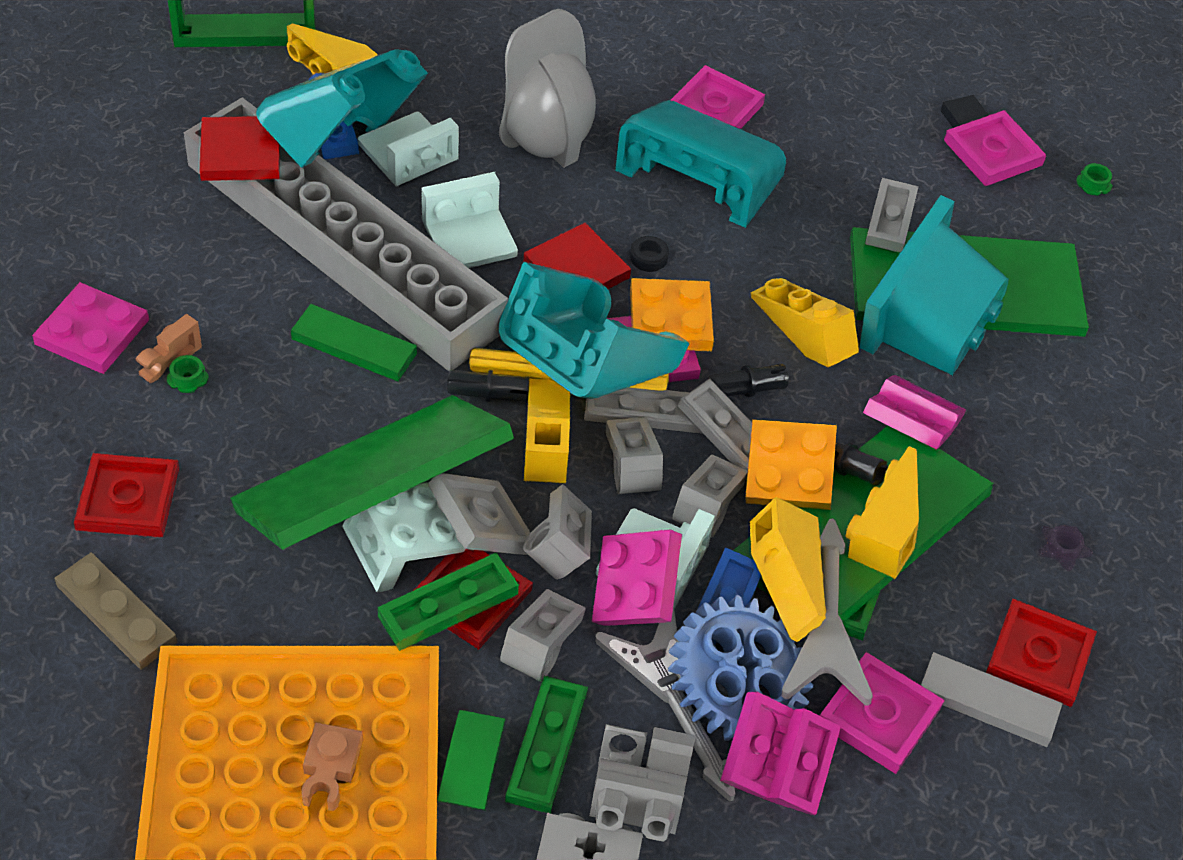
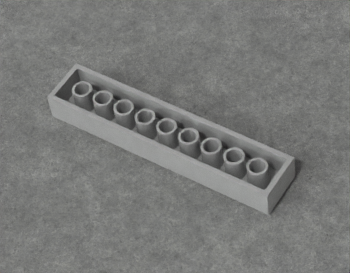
M242 97L210 117L257 116V108ZM202 122L184 132L188 166L198 174H200ZM280 145V179L209 181L449 372L468 360L472 349L484 348L500 336L499 322L508 298L318 155L311 164L301 168Z

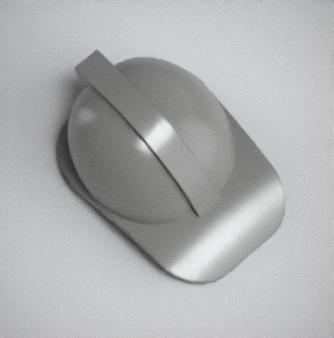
M555 9L518 27L509 39L505 54V104L499 128V137L507 147L514 148L520 145L527 152L535 156L553 158L565 168L578 161L581 142L588 135L595 118L596 96L593 82L586 69V50L582 27L574 15L563 9Z

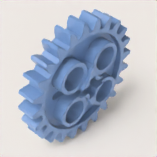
M736 595L728 604L723 597H719L711 606L707 602L703 603L696 610V613L692 612L683 621L685 626H682L674 634V637L679 642H676L669 649V653L678 658V660H675L668 667V671L681 676L671 686L672 690H685L687 694L681 701L680 706L687 707L693 704L696 711L693 714L692 721L696 722L705 716L709 720L707 725V732L709 734L719 726L723 727L725 741H729L734 737L743 707L742 701L744 703L746 693L757 691L762 694L759 684L769 691L772 699L792 709H803L808 705L809 701L803 695L810 691L814 685L810 682L790 699L782 697V687L802 647L796 648L795 641L790 639L782 619L778 622L773 619L774 607L771 605L762 613L759 611L758 599L756 598L750 601L746 607H744L740 595ZM711 639L721 644L724 653L718 651L713 646ZM754 641L762 645L766 654L758 651ZM715 683H720L725 687L728 697L719 693Z

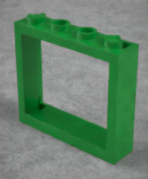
M168 0L174 47L287 46L288 25L293 23L316 30L315 1L303 0L304 13L185 14L183 0ZM182 31H191V34H182Z

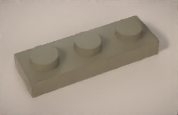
M92 552L54 578L57 587L140 670L159 657L160 646H174L178 643L176 634Z

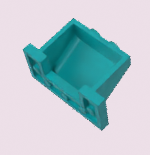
M940 195L867 300L859 348L873 355L880 344L884 342L953 376L969 349L976 351L981 344L986 332L984 326L988 321L994 323L1003 307L1001 300L1006 293L1009 278L949 228L955 201Z

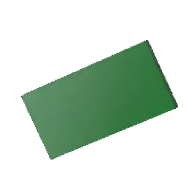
M853 227L850 240L856 320L863 321L867 300L900 253L866 245L865 242L869 228ZM907 232L904 247L915 232ZM959 235L1009 278L1006 293L1001 300L1003 302L1001 312L994 323L988 321L984 329L1085 337L1089 326L1075 244Z
M451 395L239 493L230 499L236 513L283 550L514 439L510 423Z
M887 426L860 447L859 451L887 461L886 465L889 466L893 459L900 460L909 446L917 449L919 524L915 549L901 569V573L989 497L992 492L993 483L938 448L936 450ZM834 468L831 510L798 508L818 517L820 536L828 520L834 519L845 542V552L840 554L838 600V615L842 622H845L894 578L848 558L850 539L846 538L848 525L855 514L860 516L863 514L867 498L875 485L850 474L840 475L837 473L836 468ZM883 480V482H882L880 485H878L877 487L880 488V487L882 486V484L884 483V480ZM749 537L733 551L753 559L751 555V539ZM761 576L757 587L770 596Z

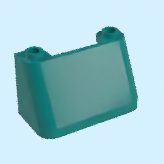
M395 49L333 70L270 95L257 108L256 115L262 126L302 168L315 160L320 154L318 150L342 121L347 126H351L355 121L362 122L368 126L365 130L367 133L384 126L426 77L428 72L420 65V61L414 53L408 50Z
M666 100L632 115L622 125L619 132L615 171L632 178L640 167H643L642 170L649 173L656 165V162L695 178L717 188L714 202L722 204L725 201L732 211L729 221L746 228L783 177L786 157L780 147L772 142L675 101Z
M527 262L522 264L499 322V334L506 345L571 394L587 399L599 398L673 372L682 362L689 346L688 341L671 332L665 331L658 334L627 327L619 321L606 319L611 309V295L609 290L595 279Z

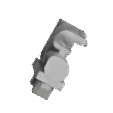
M606 724L589 816L596 817V825L600 829L616 831L622 828L623 823L642 827V833L646 838L664 842L669 833H676L696 736L654 727L645 768L641 767L648 732ZM620 734L628 735L635 740L637 747L628 752L620 751L613 747L611 739Z

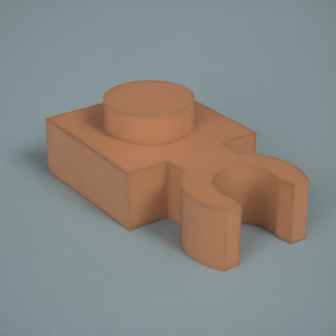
M185 314L174 324L165 327L161 334L156 337L158 345L154 348L143 350L136 357V361L144 366L139 371V375L149 383H153L163 375L165 369L170 367L174 359L183 355H193L202 348L198 321Z
M315 723L303 762L304 774L312 775L302 786L303 806H310L312 796L316 792L325 791L329 794L327 799L328 810L335 811L340 802L337 780L351 783L363 742L362 731Z

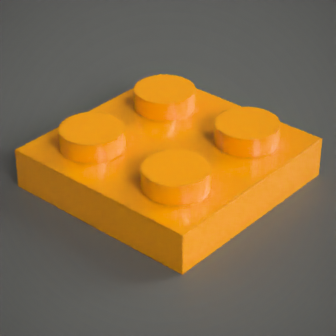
M631 279V328L658 334L665 331L671 332L689 342L687 350L712 351L714 335L710 281Z
M753 420L745 496L746 503L768 505L775 497H778L796 507L831 510L837 425Z

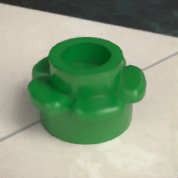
M1088 164L1081 171V175L1077 176V185L1090 195L1107 194L1112 189V184L1110 183L1112 172L1102 164Z
M183 355L174 359L170 364V374L167 375V382L171 388H178L181 393L195 392L198 387H203L208 381V373L205 372V366L195 356Z

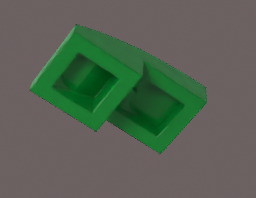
M459 710L441 781L438 802L486 811L494 768L497 764L505 718Z

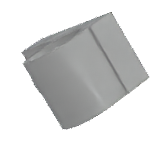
M882 178L865 242L866 245L901 253L905 245L919 186Z
M647 417L606 420V436L613 452L614 479L617 493L628 494L660 491L663 478V453Z
M711 454L682 485L672 519L680 524L684 522L691 524L699 509L715 516L710 538L714 537L725 517L730 501L744 486L748 470Z
M562 484L550 493L549 516L529 534L524 542V552L554 579L565 577L590 559L592 510Z
M546 589L508 627L500 662L542 682L544 675L547 676L553 668L563 641L582 622L586 608Z

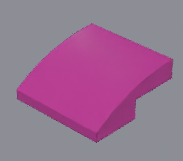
M893 375L885 380L879 394L869 398L863 413L937 450L957 427L966 409L897 375Z
M757 691L747 692L720 781L767 801L810 815H816L841 726L805 708L792 709Z

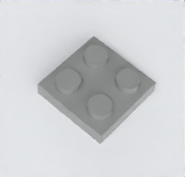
M441 473L433 477L428 483L437 500L439 509L448 518L456 532L457 540L465 549L527 555L523 550V546L530 531L499 481Z

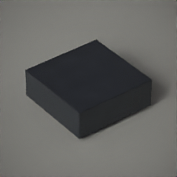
M974 95L945 101L941 108L942 114L953 128L989 116Z

